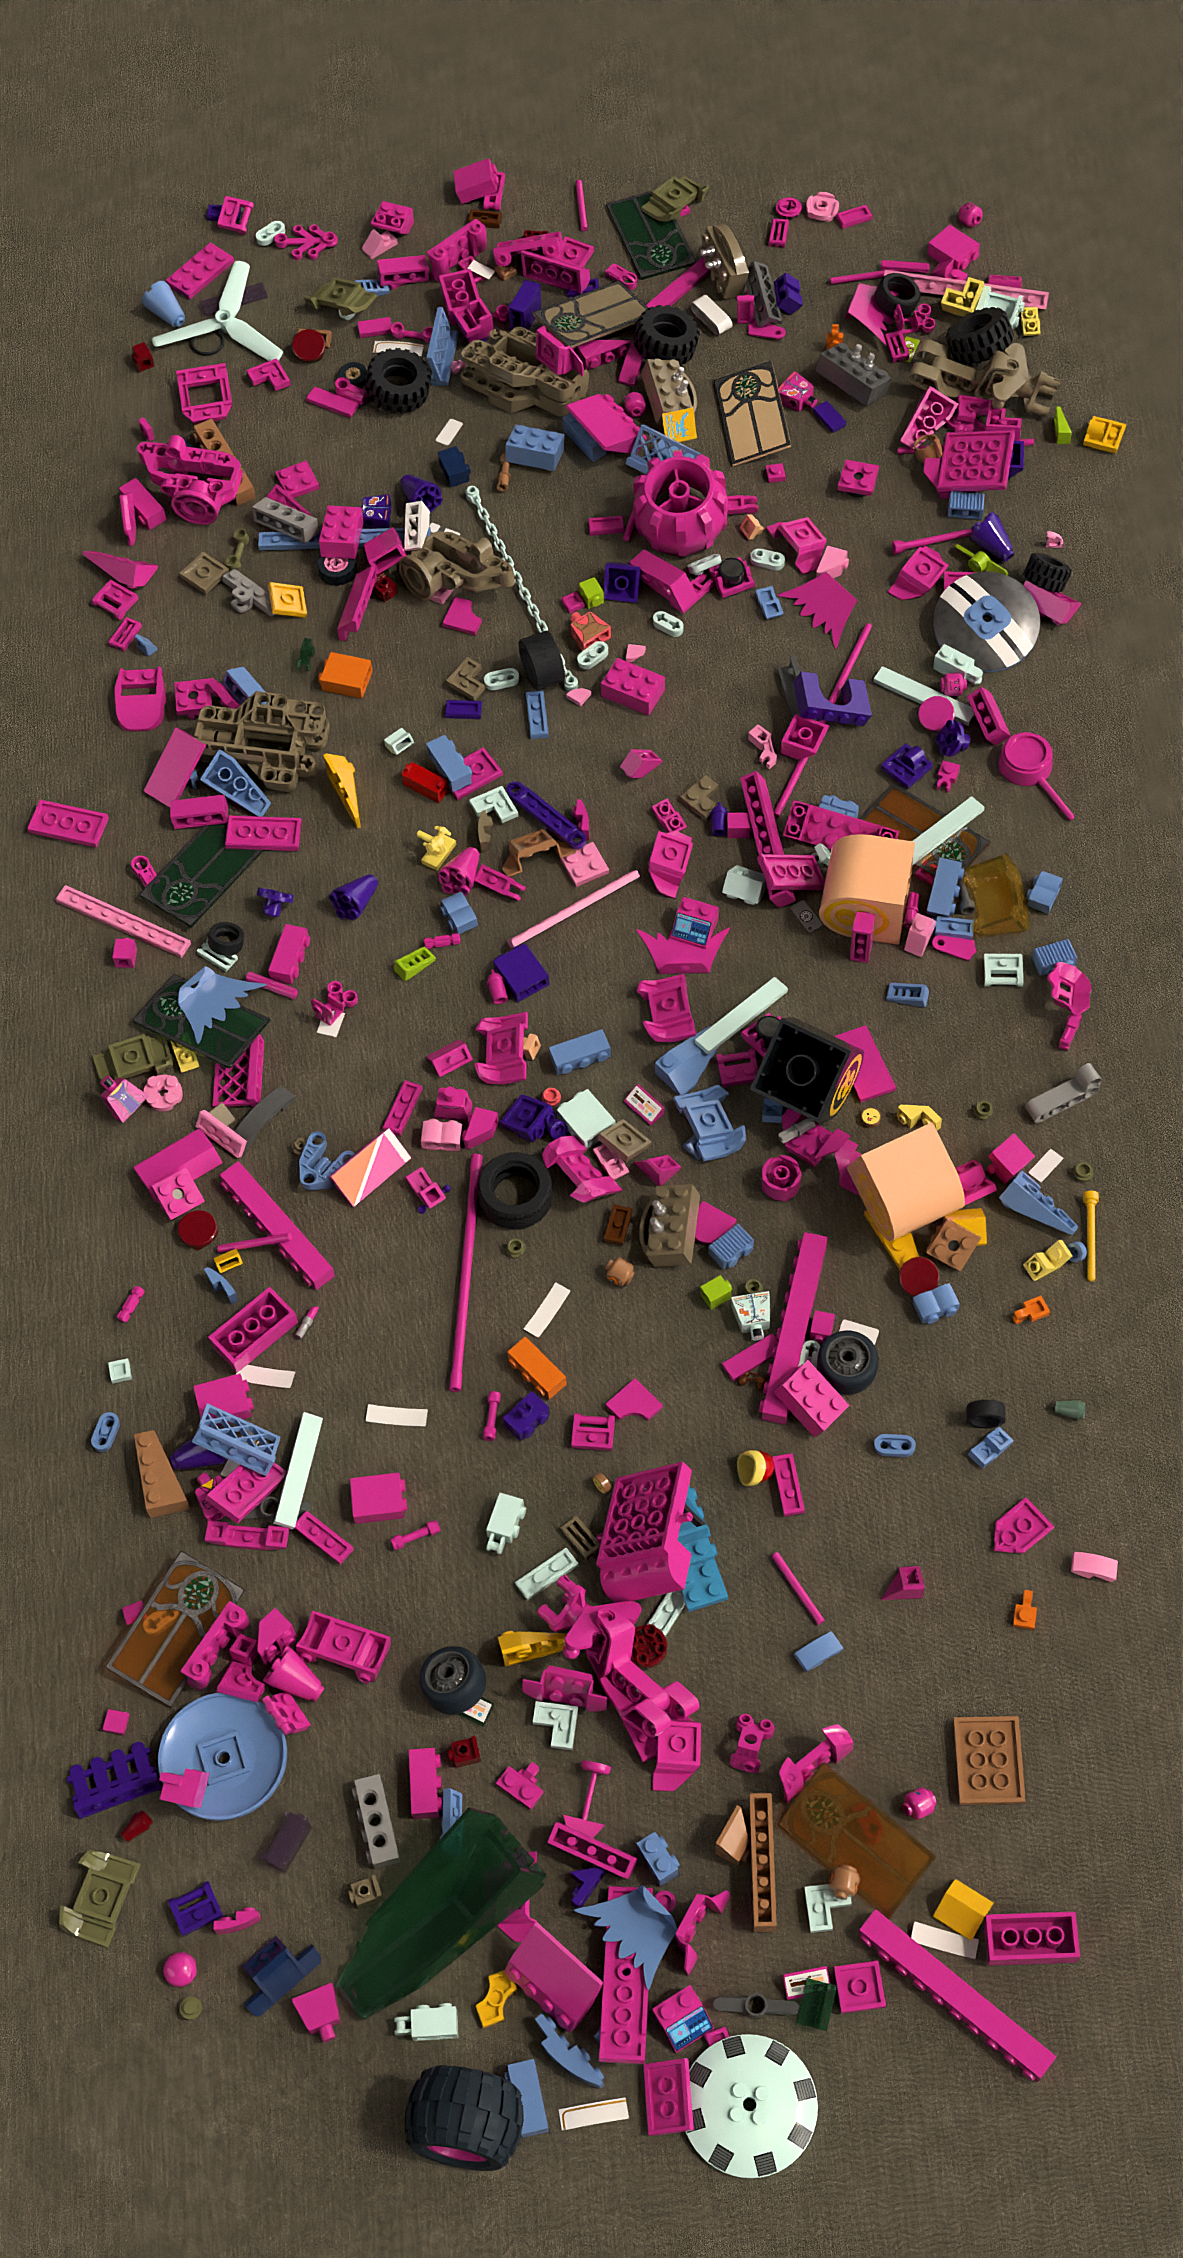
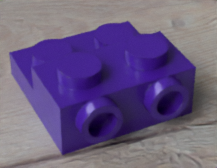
M521 1094L502 1118L500 1124L503 1128L516 1132L520 1138L534 1142L537 1138L542 1137L544 1128L555 1119V1112L550 1104Z

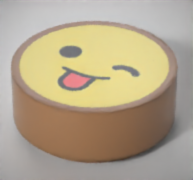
M867 1108L862 1112L861 1121L864 1126L874 1128L879 1125L881 1114L877 1109Z
M602 1473L592 1477L595 1486L601 1493L605 1494L611 1490L608 1479Z

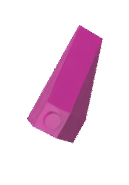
M930 386L918 402L899 442L914 451V442L921 436L933 434L944 425L954 414L958 403ZM926 439L920 441L916 445V448L920 446Z

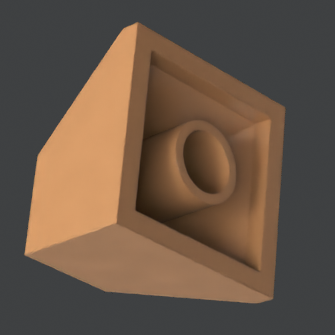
M737 1805L716 1842L715 1854L739 1867L741 1861L746 1862L751 1851L748 1850L749 1839L742 1809Z

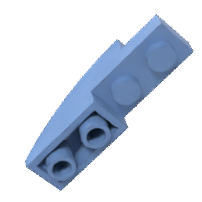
M540 2014L535 2018L536 2024L547 2038L541 2042V2045L549 2057L577 2080L601 2089L604 2086L602 2081L604 2076L597 2066L594 2069L588 2062L591 2058L585 2049H579L575 2045L568 2050L567 2048L570 2047V2044L563 2035L560 2037L554 2030L557 2027L549 2016L545 2018L543 2014Z

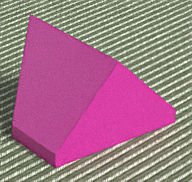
M669 1155L633 1162L658 1186L663 1185L681 1169V1166Z
M920 1566L899 1567L897 1575L881 1600L922 1598L924 1582Z

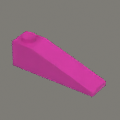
M83 551L82 553L118 582L127 584L126 587L131 589H137V586H145L158 569V565L143 561H131L129 558L114 557V555L97 551Z

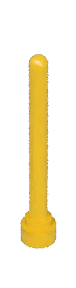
M1096 1191L1083 1192V1203L1087 1206V1279L1090 1282L1095 1280V1206L1099 1202V1193Z

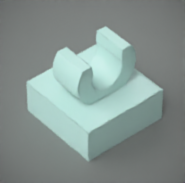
M819 843L814 847L816 852L812 855H814L815 859L819 858L817 863L820 868L824 864L828 866L831 853L827 847Z

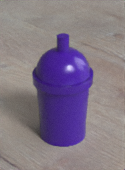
M718 802L717 806L713 807L710 812L712 834L715 836H724L726 834L728 811L724 806H721V802Z

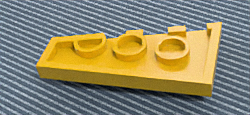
M864 1211V1216L899 1270L907 1260L919 1257L911 1232L893 1241H889L878 1230L868 1211Z

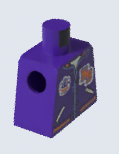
M390 495L364 497L361 506L364 522L363 528H390L392 507Z

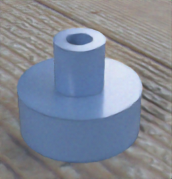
M1075 1241L1067 1245V1248L1073 1255L1069 1259L1071 1262H1079L1085 1259L1087 1250L1083 1243Z

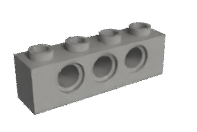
M265 497L252 506L255 522L306 543L319 534L317 518Z
M380 1774L354 1780L356 1787L352 1788L354 1800H359L360 1804L357 1814L359 1822L363 1821L365 1829L361 1830L364 1843L368 1842L370 1849L366 1851L368 1863H373L375 1869L400 1863ZM374 1797L376 1802L373 1805H366V1799ZM373 1818L381 1819L380 1824L377 1826H371L370 1821ZM384 1839L386 1842L382 1847L374 1846L376 1840Z

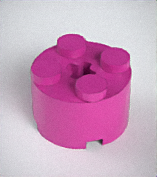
M779 1155V1157L768 1159L762 1168L761 1184L763 1192L770 1198L787 1202L794 1197L801 1185V1170L797 1161L786 1155Z

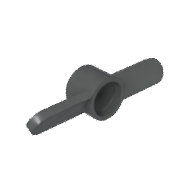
M275 1497L265 1498L260 1505H257L243 1519L265 1518L267 1521L274 1522L276 1512L267 1514L264 1511L271 1504L278 1506L279 1500ZM301 1502L298 1514L305 1513L306 1511L309 1512L311 1510L310 1503Z
M752 1993L748 1997L717 1996L713 2003L717 2010L746 2012L752 2019H760L766 2013L795 2015L799 2011V2005L795 2001L770 2000L760 1993ZM752 1999L761 2000L764 2003V2010L758 2014L752 2013L748 2009L749 2001Z

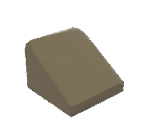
M220 1103L208 1112L227 1127L236 1122V1119L223 1103Z

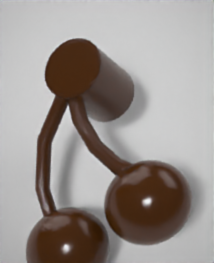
M749 1371L738 1378V1384L741 1386L746 1385L749 1380H757L756 1388L758 1390L764 1389L765 1379L759 1377L758 1374ZM750 1374H753V1375H755V1376L758 1377V1378H749V1379H747V1377H748Z

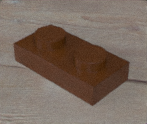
M613 1205L604 1242L624 1246L633 1208Z

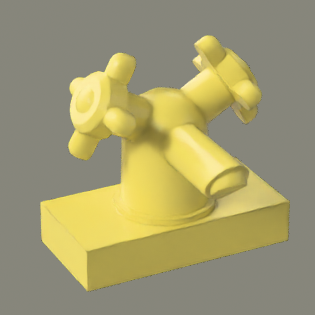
M435 826L438 834L434 837L419 830L417 836L426 841L423 843V846L427 850L421 862L423 865L438 871L456 846V840L445 835H451V832L445 827Z

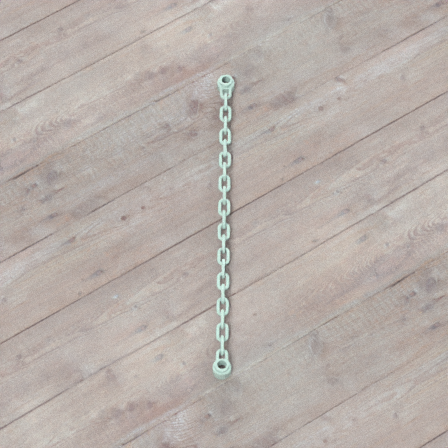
M469 486L465 492L466 499L477 505L479 517L485 520L486 530L495 540L494 546L497 551L502 553L504 561H507L509 558L511 562L509 564L513 567L514 562L506 554V547L503 541L498 539L496 535L497 529L495 525L490 523L487 510L480 504L481 499L478 488ZM483 510L486 514L484 515V518L481 515V513H483ZM491 526H492L493 529H494V531H492V533H491L490 530H489V529H491ZM499 542L502 544V546L500 547V549H499L498 546H497V545H499ZM513 567L514 577L516 574L519 577L517 581L515 580V584H518L520 588L519 594L521 598L526 600L528 604L527 609L530 615L535 617L537 621V629L539 632L548 631L546 623L540 620L538 616L539 610L537 606L532 604L530 600L531 595L528 589L522 585L520 573L515 571ZM533 607H534L535 610H536V611H534V614H533L532 611H531V609H533ZM543 623L545 628L541 630L539 626ZM561 655L563 665H565V660ZM564 666L565 676L569 673V676L565 677L564 688L570 692L578 688V680Z

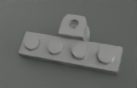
M236 569L223 575L222 581L234 589L232 596L236 599L231 602V607L242 613L251 609L254 604L269 616L276 615L272 613L268 592Z

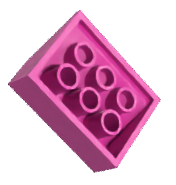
M596 394L567 404L565 408L603 450L632 453L640 427L636 426L633 423V419L623 412L624 409L614 402L612 396Z
M538 1922L532 1926L509 1960L504 1971L512 1982L517 1983L528 1997L533 1998L543 2011L549 2013L569 2033L587 2017L603 1985V1982Z

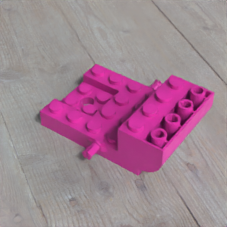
M683 1461L616 1478L604 1532L597 1534L596 1537L597 1541L601 1543L596 1565L601 1569L600 1579L602 1588L614 1603L639 1600L684 1590L691 1553L677 1539L681 1524L692 1521L693 1516L690 1512L683 1514L692 1470Z

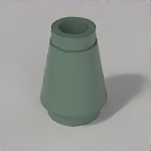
M1081 1400L1056 1401L1055 1413L1079 1420V1418L1084 1419L1086 1411L1085 1402H1081Z

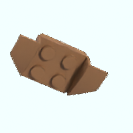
M544 829L509 841L510 855L502 870L508 877L521 873L523 870L519 858L530 857L538 851H547L550 847L554 848L560 858L576 853V851L566 843L554 840Z

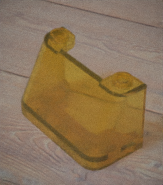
M1007 853L965 868L967 874L965 882L967 886H971L974 890L978 918L973 923L976 933L986 936L1024 932L1031 929L1021 873Z

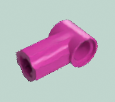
M340 377L335 381L336 395L358 402L360 405L365 404L368 397L366 390L350 384L349 379Z

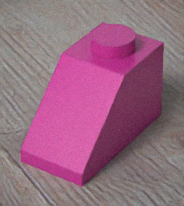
M631 749L620 767L629 778H642L660 765L662 760L651 750Z

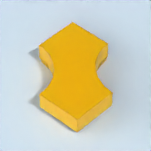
M505 1970L489 1976L490 1988L488 1994L483 2001L476 2005L483 2029L504 2021V2004L512 1993L518 1991L515 1982L508 1978L504 1972Z

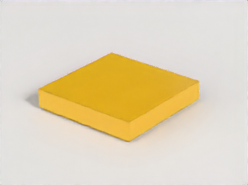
M269 583L268 590L273 614L306 617L307 610L302 586Z

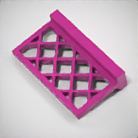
M259 1032L249 1042V1047L244 1052L242 1051L241 1055L225 1070L221 1068L222 1063L216 1061L213 1093L214 1108L220 1103H223L226 1107L251 1105L254 1108L261 1101L264 1039ZM236 1038L217 1039L216 1057L224 1061L226 1059L230 1060L229 1056L236 1050L238 1051L244 1042ZM230 1044L233 1046L227 1053L222 1051V1045ZM243 1058H247L248 1063L241 1068L238 1063ZM234 1067H237L240 1071L232 1078L228 1073ZM245 1074L247 1080L240 1085L237 1080ZM227 1076L230 1081L222 1087L220 1081ZM235 1083L239 1088L231 1095L227 1090ZM244 1091L246 1099L237 1100L236 1097ZM225 1092L229 1098L224 1102H219V1097Z

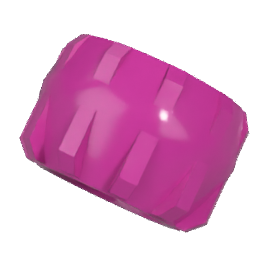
M673 450L674 457L663 461L653 457L647 462L648 472L645 475L635 477L633 483V513L638 533L645 537L654 550L670 555L687 556L711 547L720 532L725 530L727 525L728 497L723 472L710 469V460L707 456L701 454L694 459L683 457L682 450ZM689 487L701 492L706 499L691 496ZM669 489L670 499L657 506L655 504L657 498Z

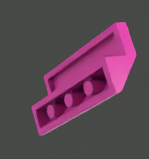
M374 566L356 575L337 628L339 640L346 641L349 631L357 633L377 579Z
M198 1128L133 1166L142 1184L148 1189L154 1202H157L156 1195L151 1188L152 1185L184 1168H187L192 1179L195 1180L223 1162L201 1128Z
M973 1159L955 1168L962 1184L965 1205L997 1191L995 1183L986 1178L982 1164Z

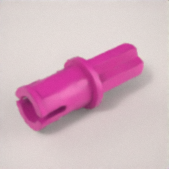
M914 892L909 893L907 906L904 908L905 919L903 926L907 929H910L916 913L919 912L917 908L919 894Z

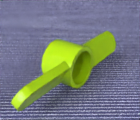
M955 544V548L971 557L968 565L973 572L977 573L986 570L987 572L1008 576L1007 570L991 561L984 552L979 551L973 554L959 544Z

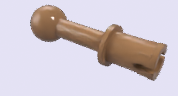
M506 453L500 457V462L503 466L502 471L497 476V489L500 492H504V488L505 491L508 490V483L511 480V475L508 471L512 463L506 462Z

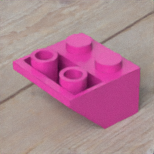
M382 201L370 224L373 227L408 234L414 224L413 209Z
M276 1608L259 1622L258 1653L265 1666L273 1664L280 1657V1653L284 1651L286 1646L291 1648L297 1639L292 1624Z

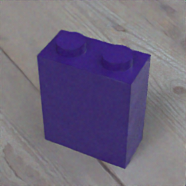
M528 280L523 282L508 307L510 331L515 327L530 329L536 319L533 316V312L542 309L540 284Z
M526 943L514 947L510 952L499 955L493 960L495 972L504 977L505 986L517 1003L550 985L549 975Z

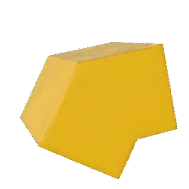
M237 1249L213 1258L219 1273L243 1264ZM237 1257L238 1260L220 1267L219 1264Z

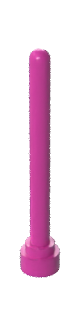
M972 529L908 542L895 540L892 541V551L894 555L902 554L905 549L970 536Z

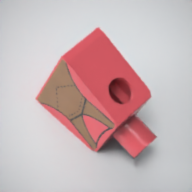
M578 612L571 615V634L581 651H584L597 641L605 642L611 638V627L592 612H588L583 616Z

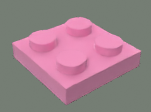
M594 842L586 844L581 849H575L576 853L560 858L576 887L609 874V868Z

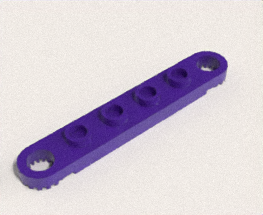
M512 781V783L510 782L507 785L506 791L509 798L573 849H581L586 845L584 832L582 833V831L578 830L574 824L533 791L526 788L523 783ZM512 789H520V791L516 793H513V791L511 792ZM574 838L581 839L580 842L578 841V843H574L573 841Z

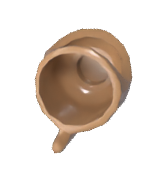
M924 435L914 442V451L920 462L925 464V458H941L942 461V446L936 435ZM924 439L931 440L932 444L928 447L916 448L920 441Z

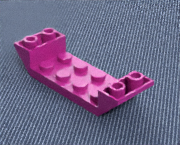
M793 800L783 835L815 845L821 843L828 849H832L833 844L845 836L863 834L897 839L899 831Z

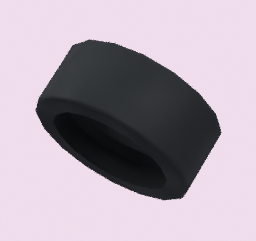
M219 922L210 928L208 945L213 952L219 955L230 956L242 950L244 932L238 925L230 922ZM230 936L234 938L235 941L224 942L217 939L216 937Z
M983 1399L970 1402L966 1406V1422L972 1427L995 1428L1005 1423V1405L1002 1402Z

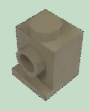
M376 1875L351 1884L352 1890L348 1891L351 1903H356L358 1909L384 1900ZM362 1889H368L366 1894L360 1893Z

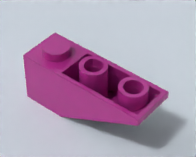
M591 340L577 346V355L582 361L583 367L586 370H590L626 356L631 341Z

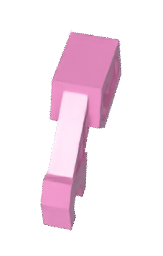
M757 725L749 731L748 740L759 750H764L760 756V762L763 763L765 760H768L769 762H767L766 767L770 769L776 764L777 754L774 752L771 741V733Z

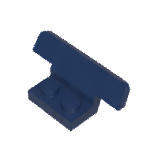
M275 1936L242 1965L244 1970L261 1989L244 2005L255 2016L263 2015L320 1964L321 1956L316 1948L311 1944L295 1958L279 1938Z

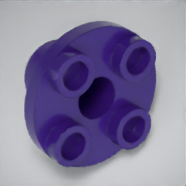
M948 720L941 732L937 734L936 743H938L939 751L943 756L952 757L959 750L963 752L969 747L970 737L964 733L960 722Z
M258 887L256 893L258 896L265 897L262 912L269 917L280 916L283 902L293 903L294 895L280 893L277 890Z

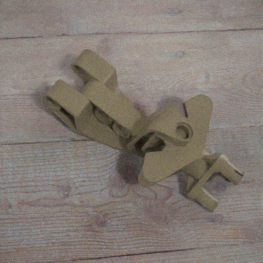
M928 339L921 342L917 353L918 358L927 364L922 362L914 363L908 378L912 384L925 391L931 386L951 399H957L958 395L992 400V406L995 409H1001L1005 405V401L1010 397L1023 398L1025 412L1035 413L1044 418L1047 417L1050 407L1036 403L1035 398L1038 393L1053 398L1061 379L1051 377L1043 371L1033 377L1029 375L1025 350L1019 343L1011 344L1004 352L995 351L984 369L976 370L952 361L948 346ZM992 371L990 379L987 381L986 378L989 372Z

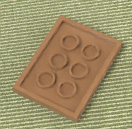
M1019 1716L954 1717L959 1805L1025 1804Z

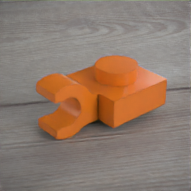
M832 324V333H826V350L839 343H843V333L838 331L839 324Z
M1038 1296L1023 1302V1309L1015 1311V1316H1012L1015 1324H1019L1027 1318L1034 1322L1049 1316L1050 1310L1042 1296Z
M1024 1590L1022 1605L1016 1604L1013 1627L1034 1630L1037 1607H1031L1033 1591Z

